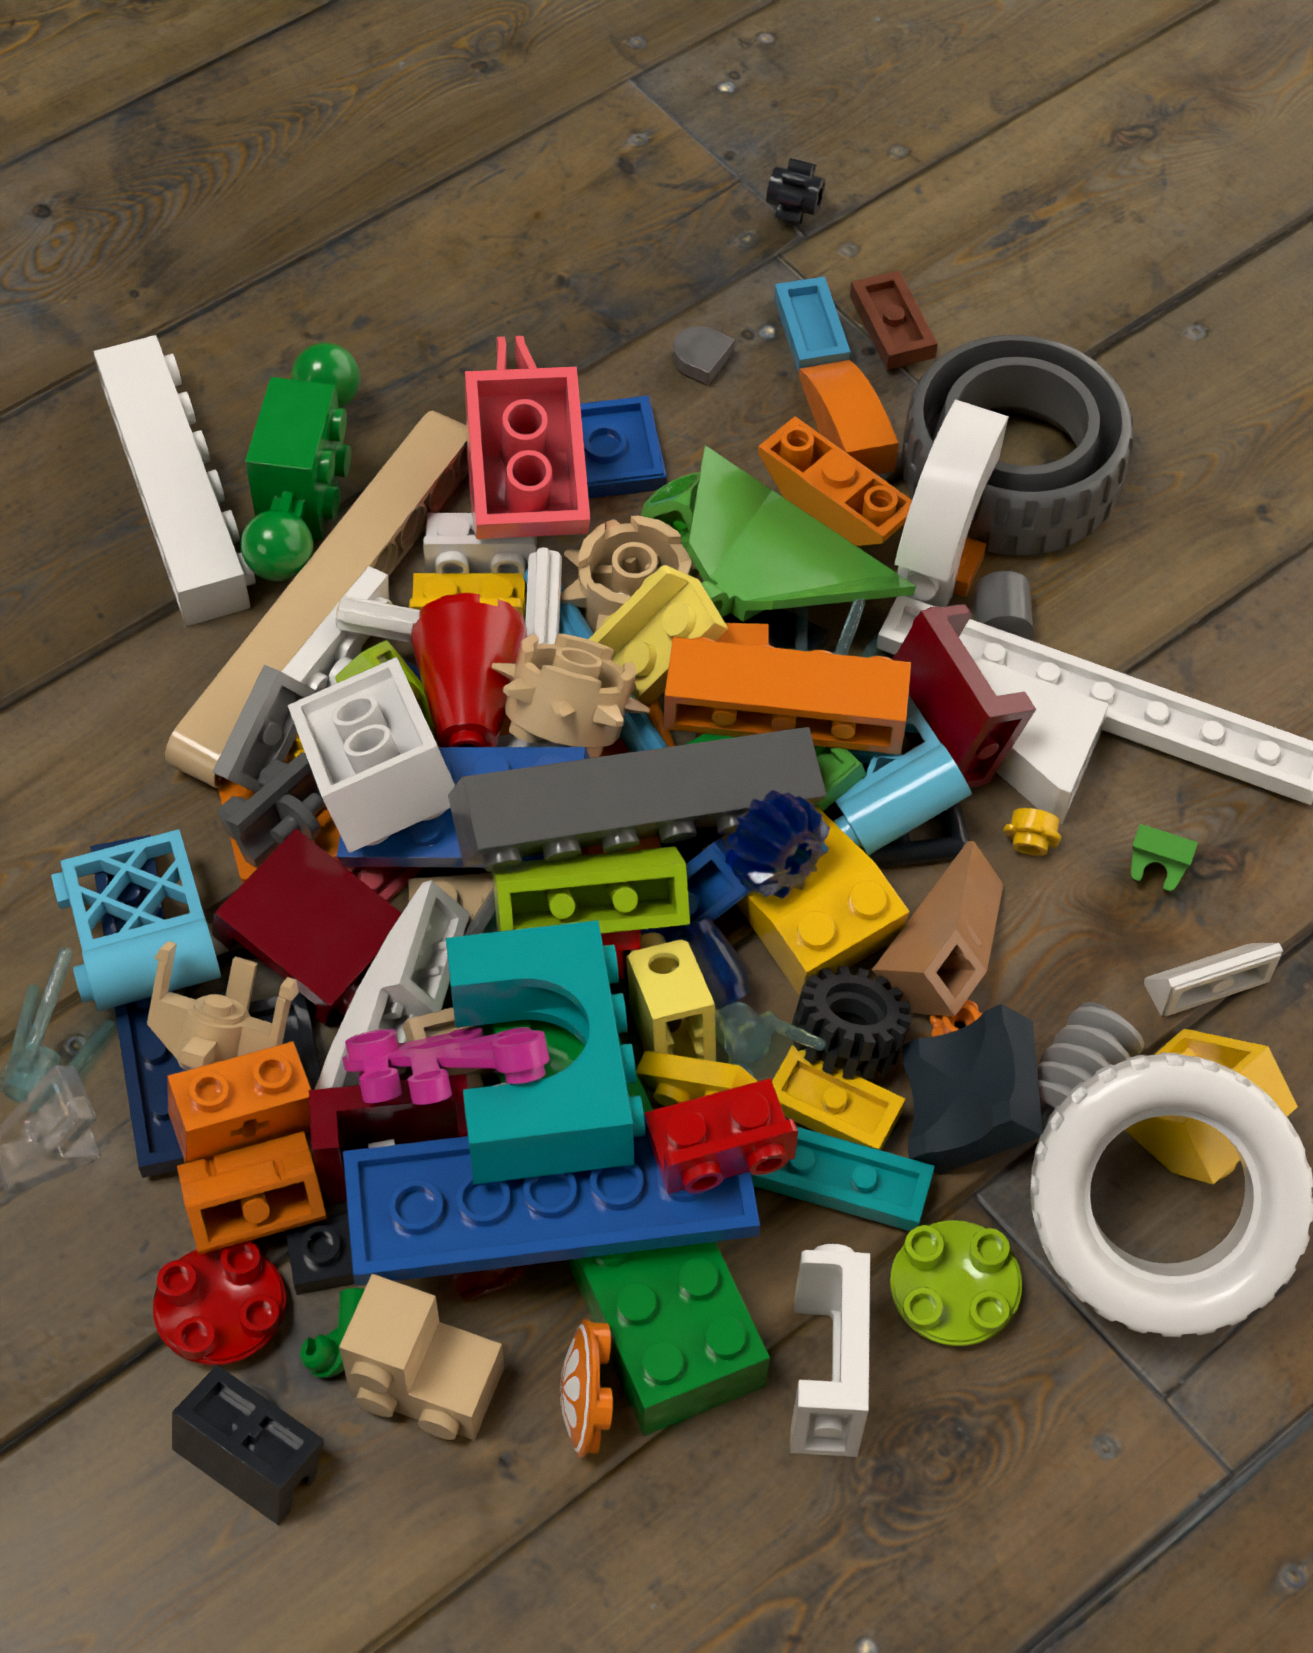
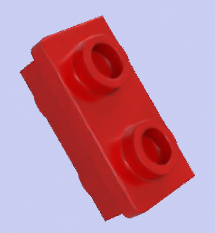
M771 1078L644 1112L645 1130L667 1194L686 1190L688 1193L704 1192L718 1186L724 1178L749 1171L753 1175L769 1174L782 1168L789 1160L795 1159L798 1130L793 1119L786 1120Z

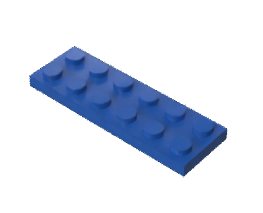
M646 1130L645 1136L633 1137L634 1165L473 1184L468 1136L343 1151L355 1285H367L372 1274L392 1281L756 1237L759 1236L760 1223L752 1176L749 1171L724 1178L718 1186L700 1193H688L686 1190L667 1194Z

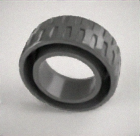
M999 335L977 339L956 347L936 360L925 371L918 382V386L914 389L910 400L903 438L902 469L904 480L908 485V492L912 499L936 436L956 399L996 413H1015L1038 418L1061 430L1077 446L1074 451L1064 458L1048 464L1021 466L1001 461L997 462L980 497L967 534L968 538L986 543L985 552L1010 556H1031L1054 552L1069 547L1089 536L1108 518L1120 496L1129 466L1134 438L1133 416L1126 396L1120 386L1095 360L1070 346L1050 339L1027 335Z

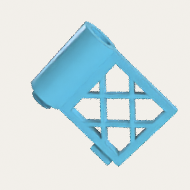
M909 695L905 732L918 733L924 743L904 755L847 749L860 763L869 764L865 778L858 781L835 801L843 816L834 820V823L858 847L862 846L867 855L874 853L972 795L966 780L944 745L940 743Z
M180 829L60 861L63 872L52 874L51 877L59 908L72 907L84 964L74 966L73 971L82 1003L95 1000L98 1011H103L152 997L159 961L154 959V957L167 941L177 943L169 992L221 978L216 954ZM169 853L174 854L175 861L161 878L140 870L150 858ZM102 871L115 876L101 894L80 886L78 880L79 877ZM179 879H181L182 886L176 884ZM130 882L151 890L137 909L116 901ZM166 896L187 904L190 911L188 914L166 920L152 915ZM85 904L91 906L87 912ZM105 913L127 921L118 933L93 939L91 931Z

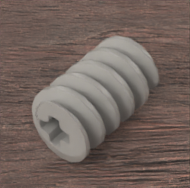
M1084 1002L1076 1010L1072 1011L1067 1019L1066 1026L1057 1032L1053 1045L1045 1049L1040 1060L1041 1063L1037 1064L1043 1132L1055 1108L1063 1103L1075 1086L1094 1076L1096 1071L1109 1064L1115 1065L1126 1061L1130 1056L1140 1055L1143 1051L1145 1043L1140 1033L1123 1017L1104 1005L1095 1002Z

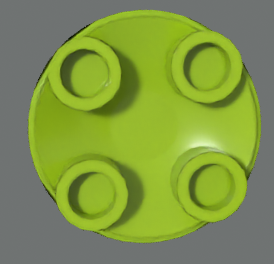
M949 1220L917 1226L906 1236L905 1242L899 1249L891 1269V1293L899 1314L915 1332L939 1344L969 1346L992 1338L1008 1325L1020 1303L1022 1277L1018 1262L1010 1250L1009 1241L997 1229L984 1228L975 1223Z

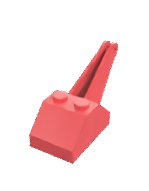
M505 336L496 337V370L465 371L468 470L476 539L589 534L590 510L577 367L537 368L525 344L524 337L515 336L516 369L507 370Z

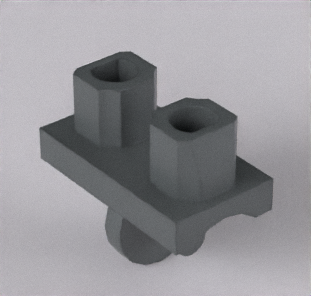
M303 752L290 763L274 759L260 771L258 780L260 790L248 800L241 796H232L218 809V816L226 833L236 840L245 861L256 868L296 828L312 841L321 832L315 815L326 805L320 794L307 756Z

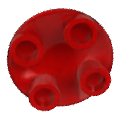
M250 1241L200 1255L197 1249L193 1250L180 1259L165 1264L160 1269L156 1278L157 1289L153 1299V1318L158 1334L166 1346L175 1354L193 1363L211 1366L226 1365L252 1356L274 1337L285 1314L286 1293L282 1278L275 1266L265 1256L260 1254L257 1246Z

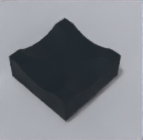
M1000 1004L984 1011L977 1020L959 1030L934 1037L918 1038L902 1046L903 1065L910 1081L914 1103L913 1126L908 1137L909 1159L935 1166L934 1172L942 1175L1036 1140L1043 1134L1032 1020Z

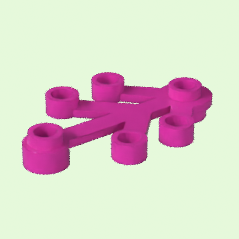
M468 1027L405 1043H398L396 1031L393 1029L373 1030L347 1039L345 1044L348 1054L342 1058L346 1071L358 1072L362 1098L365 1103H378L400 1096L402 1088L397 1066L411 1067L413 1075L408 1078V1085L412 1103L417 1105L436 1103L452 1095L448 1071L439 1069V1067L496 1068L498 1072L504 1073L507 1083L520 1084L543 1077L546 1074L544 1064L550 1060L544 1032L531 1030L527 1027L508 1029L488 1036H483V1031L480 1027Z

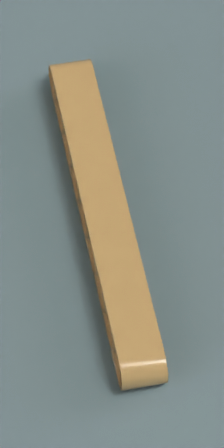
M433 410L427 412L176 726L165 750V761L168 765L215 788H222L223 785L219 782L223 777L213 773L214 767L263 666L267 665L282 671L368 566L388 574V577L427 528V513H438L469 473L467 430L465 424Z

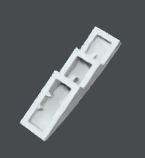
M432 880L421 884L389 932L359 985L332 1042L315 1090L360 1085L358 1072L346 1071L343 1066L342 1058L348 1054L345 1044L347 1039L368 1031L393 1029L396 1031L398 1043H405L407 1040L402 1026L407 1019L441 1011L450 982L445 938L463 936L470 913ZM397 1066L399 1075L405 1073L406 1066Z

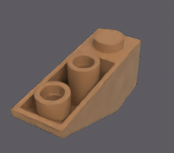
M967 841L872 969L877 977L881 975L889 980L887 990L898 987L902 991L901 1001L909 1002L911 1007L910 1013L956 1016L987 972L1003 882L974 841Z

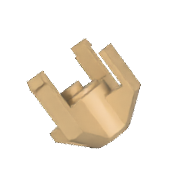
M167 941L154 957V959L159 961L147 1025L174 1055L184 1070L187 1071L283 1043L290 1003L299 993L297 980L287 977L281 984L273 1022L270 1023L250 1017L248 1013L258 963L235 956L232 960L226 996L211 994L195 1000L168 991L177 943Z

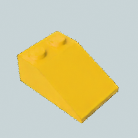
M816 805L808 811L809 817L794 824L775 826L772 818L753 821V826L747 830L722 836L754 888L736 904L799 996L803 985L806 984L807 978L812 974L818 977L821 969L829 967L833 974L836 975L838 966H849L850 968L892 943L905 926L910 912L876 863ZM710 843V844H708L707 846L703 847V848H702V851L705 850V849H706L708 846H710L712 843Z

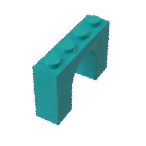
M599 920L445 938L456 1028L518 1020H539L567 1029L585 1046L582 1053L570 1066L548 1078L520 1084L463 1090L473 1184L634 1165L633 1137L645 1136L644 1113L641 1096L628 1097L626 1084L636 1083L632 1044H619L618 1033L627 1032L625 1002L623 993L611 994L609 984L619 982L617 956L614 945L603 946Z

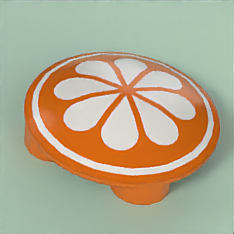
M589 1319L581 1321L571 1340L563 1363L560 1382L561 1411L568 1437L578 1458H584L586 1454H598L601 1430L610 1429L613 1410L611 1388L600 1387V1364H607L610 1355V1327L608 1323H593Z

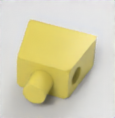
M659 933L643 934L641 949L630 950L631 953L626 956L629 1003L644 1052L651 1051L716 1062L715 1004L689 943L683 940L666 943L664 936ZM681 1019V1026L676 1031L670 1033L667 1022Z

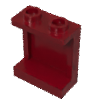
M965 604L948 607L933 606L921 610L915 617L911 629L897 653L892 657V660L911 662L909 696L940 743L944 745L969 788L988 785L1035 713L1036 708L1025 691L996 696L959 638L972 616V613ZM904 732L914 748L924 743L918 733Z
M296 828L215 912L212 936L229 950L239 942L284 980L287 977L297 980L298 991L317 1006L315 1018L322 1024L327 1025L338 1012L345 1017L359 985L402 913Z
M466 1074L449 1076L452 1095L449 1098L424 1105L412 1103L408 1080L400 1081L402 1088L400 1096L378 1103H365L362 1098L360 1085L308 1090L312 1152L324 1205L347 1203L343 1151L369 1148L368 1144L391 1139H394L395 1145L467 1137L463 1090L468 1089Z

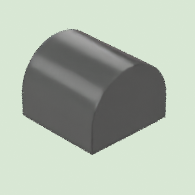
M1012 571L993 572L979 579L973 593L974 621L1032 641L1034 630L1031 589L1028 579Z

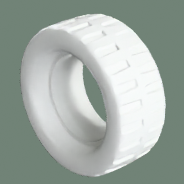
M1160 1053L1159 1055L1149 1056L1142 1054L1129 1057L1126 1061L1115 1065L1109 1064L1096 1071L1094 1076L1075 1086L1063 1103L1055 1108L1048 1119V1124L1040 1136L1035 1150L1030 1186L1031 1207L1035 1227L1047 1258L1057 1275L1063 1279L1069 1290L1081 1302L1088 1303L1097 1314L1111 1322L1119 1321L1125 1324L1128 1329L1143 1334L1154 1332L1160 1333L1163 1337H1181L1182 1334L1196 1333L1199 1336L1213 1333L1217 1328L1229 1324L1233 1326L1247 1319L1248 1314L1257 1308H1263L1275 1298L1274 1294L1283 1284L1288 1283L1296 1271L1295 1265L1300 1255L1305 1253L1310 1239L1308 1230L1310 1222L1313 1221V1198L1311 1191L1313 1175L1306 1159V1150L1287 1116L1269 1095L1248 1078L1226 1066L1198 1056L1193 1057L1178 1053ZM1176 1115L1205 1122L1219 1130L1231 1141L1243 1166L1245 1196L1236 1224L1226 1238L1214 1249L1185 1262L1154 1263L1136 1258L1124 1252L1102 1232L1092 1213L1090 1200L1091 1181L1095 1166L1102 1152L1119 1133L1129 1126L1151 1117Z

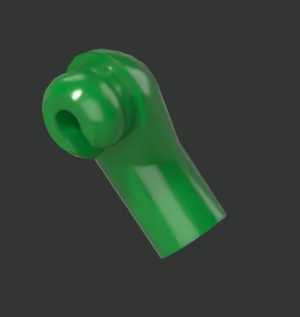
M347 1288L339 1293L337 1328L327 1335L319 1334L316 1336V1339L308 1337L304 1341L300 1349V1360L303 1366L310 1370L312 1375L319 1378L336 1377L344 1371L339 1346L365 1289Z

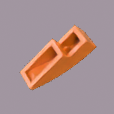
M850 360L799 368L798 376L819 434L875 474L894 472L899 442L879 397L862 371Z

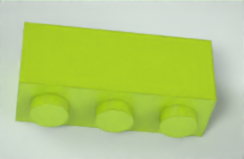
M676 846L575 856L555 862H546L544 859L522 861L517 866L492 871L496 922L499 932L599 920L601 933L690 924L686 863Z

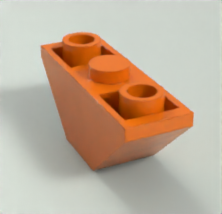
M796 416L758 446V455L783 498L854 545L882 544L905 524L912 502L909 497Z

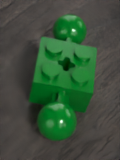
M323 342L307 347L295 359L291 370V379L270 377L245 459L255 517L246 525L241 537V553L245 563L253 573L265 580L280 582L296 577L312 557L313 539L322 540L328 519L335 520L338 514L340 489L337 485L340 477L346 478L348 476L352 456L351 446L343 443L347 426V412L343 408L354 399L360 385V371L356 360L346 349L339 345Z

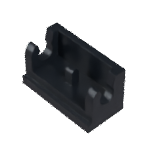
M216 1365L172 1411V1450L276 1525H279L290 1512L293 1502L292 1495L300 1481L309 1487L316 1476L319 1451L324 1446V1439L219 1365Z

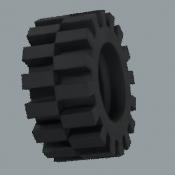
M838 966L836 975L827 967L819 971L818 977L812 974L807 978L806 984L802 987L793 1017L791 1036H795L793 1044L798 1051L807 1049L804 1058L808 1062L814 1064L820 1059L824 1062L822 1071L832 1075L834 1067L843 1069L842 1078L853 1079L856 1071H860L863 1079L874 1078L876 1070L883 1075L890 1070L891 1064H896L912 1016L909 1015L911 1007L908 1001H901L903 993L898 987L890 990L886 989L889 980L881 975L873 981L867 978L869 970L859 968L857 975H851L849 966Z

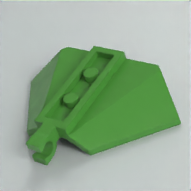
M705 445L687 552L704 581L701 582L702 586L722 618L731 613L744 622L764 610L914 595L916 585Z

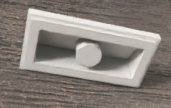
M1279 943L1246 944L1148 976L1144 979V985L1161 1016H1169L1270 982L1283 949Z

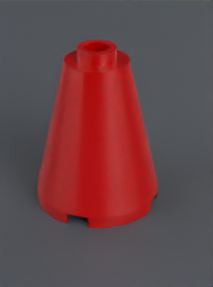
M466 592L445 595L425 604L419 611V619L412 625L411 642L439 747H496L506 715L505 703L507 695L503 693L504 686L511 683V679L498 673L491 667L493 663L516 664L521 641L527 637V627L522 614L508 602L498 599L497 607L480 603V594Z

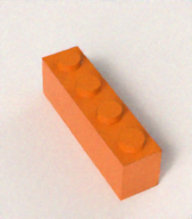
M673 637L664 696L663 729L741 737L809 727L814 746L901 755L907 718L911 662L895 661L883 656L867 658L839 655L825 650L801 651L774 648L767 644L745 645L717 642L704 637L692 639Z

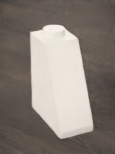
M977 657L975 663L996 696L1025 691L1036 708L1035 713L998 768L997 773L1036 808L1054 814L1059 818V824H1063L1099 740L1109 703Z

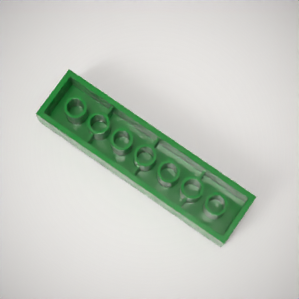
M518 1020L474 1026L482 1028L483 1036L520 1027L544 1032L550 1060L544 1064L546 1074L541 1079L553 1076L570 1066L585 1047L573 1033L559 1025L546 1021ZM497 1069L487 1078L490 1086L506 1082L504 1073L498 1072ZM636 1074V1083L626 1084L628 1097L641 1096L643 1113L652 1111L653 1108ZM716 1242L567 1260L593 1322L609 1324L611 1335L609 1358L643 1436L766 1387L770 1362L769 1354Z

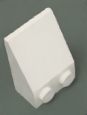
M397 657L288 705L320 794L349 853L364 846L379 844L391 834L420 821L435 819L450 808L448 794L455 784Z

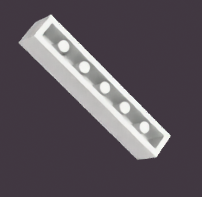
M156 335L93 351L107 403L185 626L250 609L247 586L256 583L254 573L245 563L242 553H236L233 544L239 543L240 537L232 511L221 512L218 503L225 502L218 473L216 470L206 472L204 463L210 462L204 435L201 430L192 432L189 425L196 423L189 395L187 391L179 394L176 391L175 386L182 385L174 355H163Z

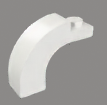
M956 399L952 404L936 436L920 476L894 565L899 566L897 573L916 585L914 595H908L907 597L933 606H948L953 595L964 544L975 510L999 460L1008 416Z

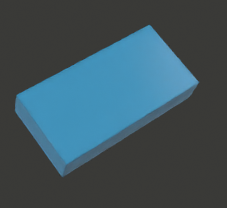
M825 276L775 284L774 301L798 374L799 368L850 360L851 352Z

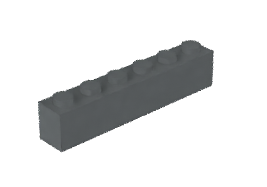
M804 727L461 777L448 794L463 866L484 863L486 871H499L522 863L521 857L543 854L546 862L562 861L579 855L581 848L602 845L603 852H619L637 846L640 843L639 839L660 836L661 843H676L696 836V830L716 827L720 835L733 834L751 828L753 821L772 818L775 826L790 825L807 819L809 817L808 811L827 795L810 728Z

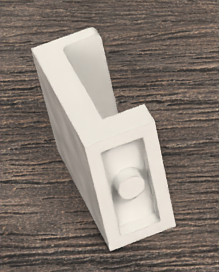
M840 1244L821 1245L814 1250H803L801 1253L794 1298V1312L798 1314L828 1315L832 1318V1382L798 1381L791 1422L790 1453L858 1456L869 1407L870 1253L854 1252L850 1247Z

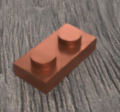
M900 270L851 282L850 298L887 370L936 358L938 343Z

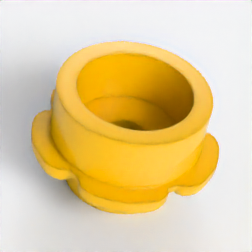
M1015 809L1012 814L1011 824H1006L1003 828L1004 835L1010 837L1013 841L1012 848L1017 852L1031 856L1046 855L1048 848L1057 847L1062 839V836L1058 833L1059 818L1054 814L1039 809Z

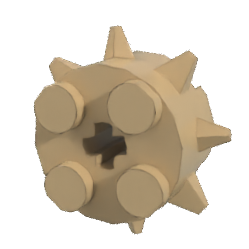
M639 515L631 516V523L620 524L614 519L606 521V529L605 523L598 525L584 539L580 550H565L564 556L578 567V579L561 592L560 601L561 604H572L580 607V613L592 631L596 632L603 625L605 619L616 612L641 587L643 581L655 573L661 566L667 565L692 577H696L699 572L688 552L681 544L682 536L669 524H665L661 520Z
M557 633L555 644H538L539 638L536 634H532L521 641L516 664L493 663L491 667L493 670L511 679V683L504 686L503 693L507 695L505 713L511 720L509 732L523 741L541 742L543 739L554 743L564 744L566 747H585L590 758H596L601 756L604 746L612 745L619 739L626 713L649 714L650 711L649 707L630 697L636 688V684H634L637 675L635 665L632 662L625 663L623 667L611 661L614 649L589 639Z

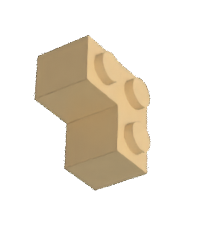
M375 1274L371 1275L339 1346L350 1395L356 1397L355 1402L361 1408L382 1417H391L394 1412L414 1418L418 1420L419 1427L424 1431L447 1440L455 1439L458 1434L475 1441L504 1370L501 1343L439 1322L436 1296Z

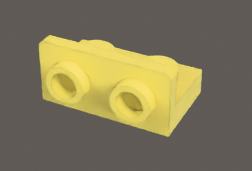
M664 565L643 581L641 587L616 612L605 619L603 625L589 640L614 649L612 660L623 667L628 662H632L635 665L637 675L634 682L636 688L633 694L639 702L649 705L666 689L673 637L689 639L704 637L717 641L728 630V627L699 579Z

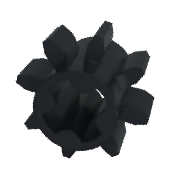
M790 158L787 168L775 166L768 184L766 203L778 206L775 214L776 218L802 224L805 213L814 216L818 214L824 196L826 179L814 175L817 167L816 164Z

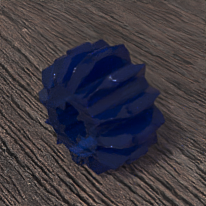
M772 789L763 801L753 799L750 802L749 812L744 817H736L739 825L736 831L726 838V842L731 849L726 855L725 862L732 868L734 875L741 879L740 883L754 893L759 892L765 897L774 895L780 899H784L793 887L800 890L803 889L806 877L811 872L818 871L816 867L818 859L829 850L824 840L828 837L830 827L822 821V814L814 810L815 806L801 796L795 797L789 792L782 794Z

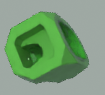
M700 472L679 477L656 490L644 503L641 514L644 517L661 520L677 530L682 536L681 544L686 551Z

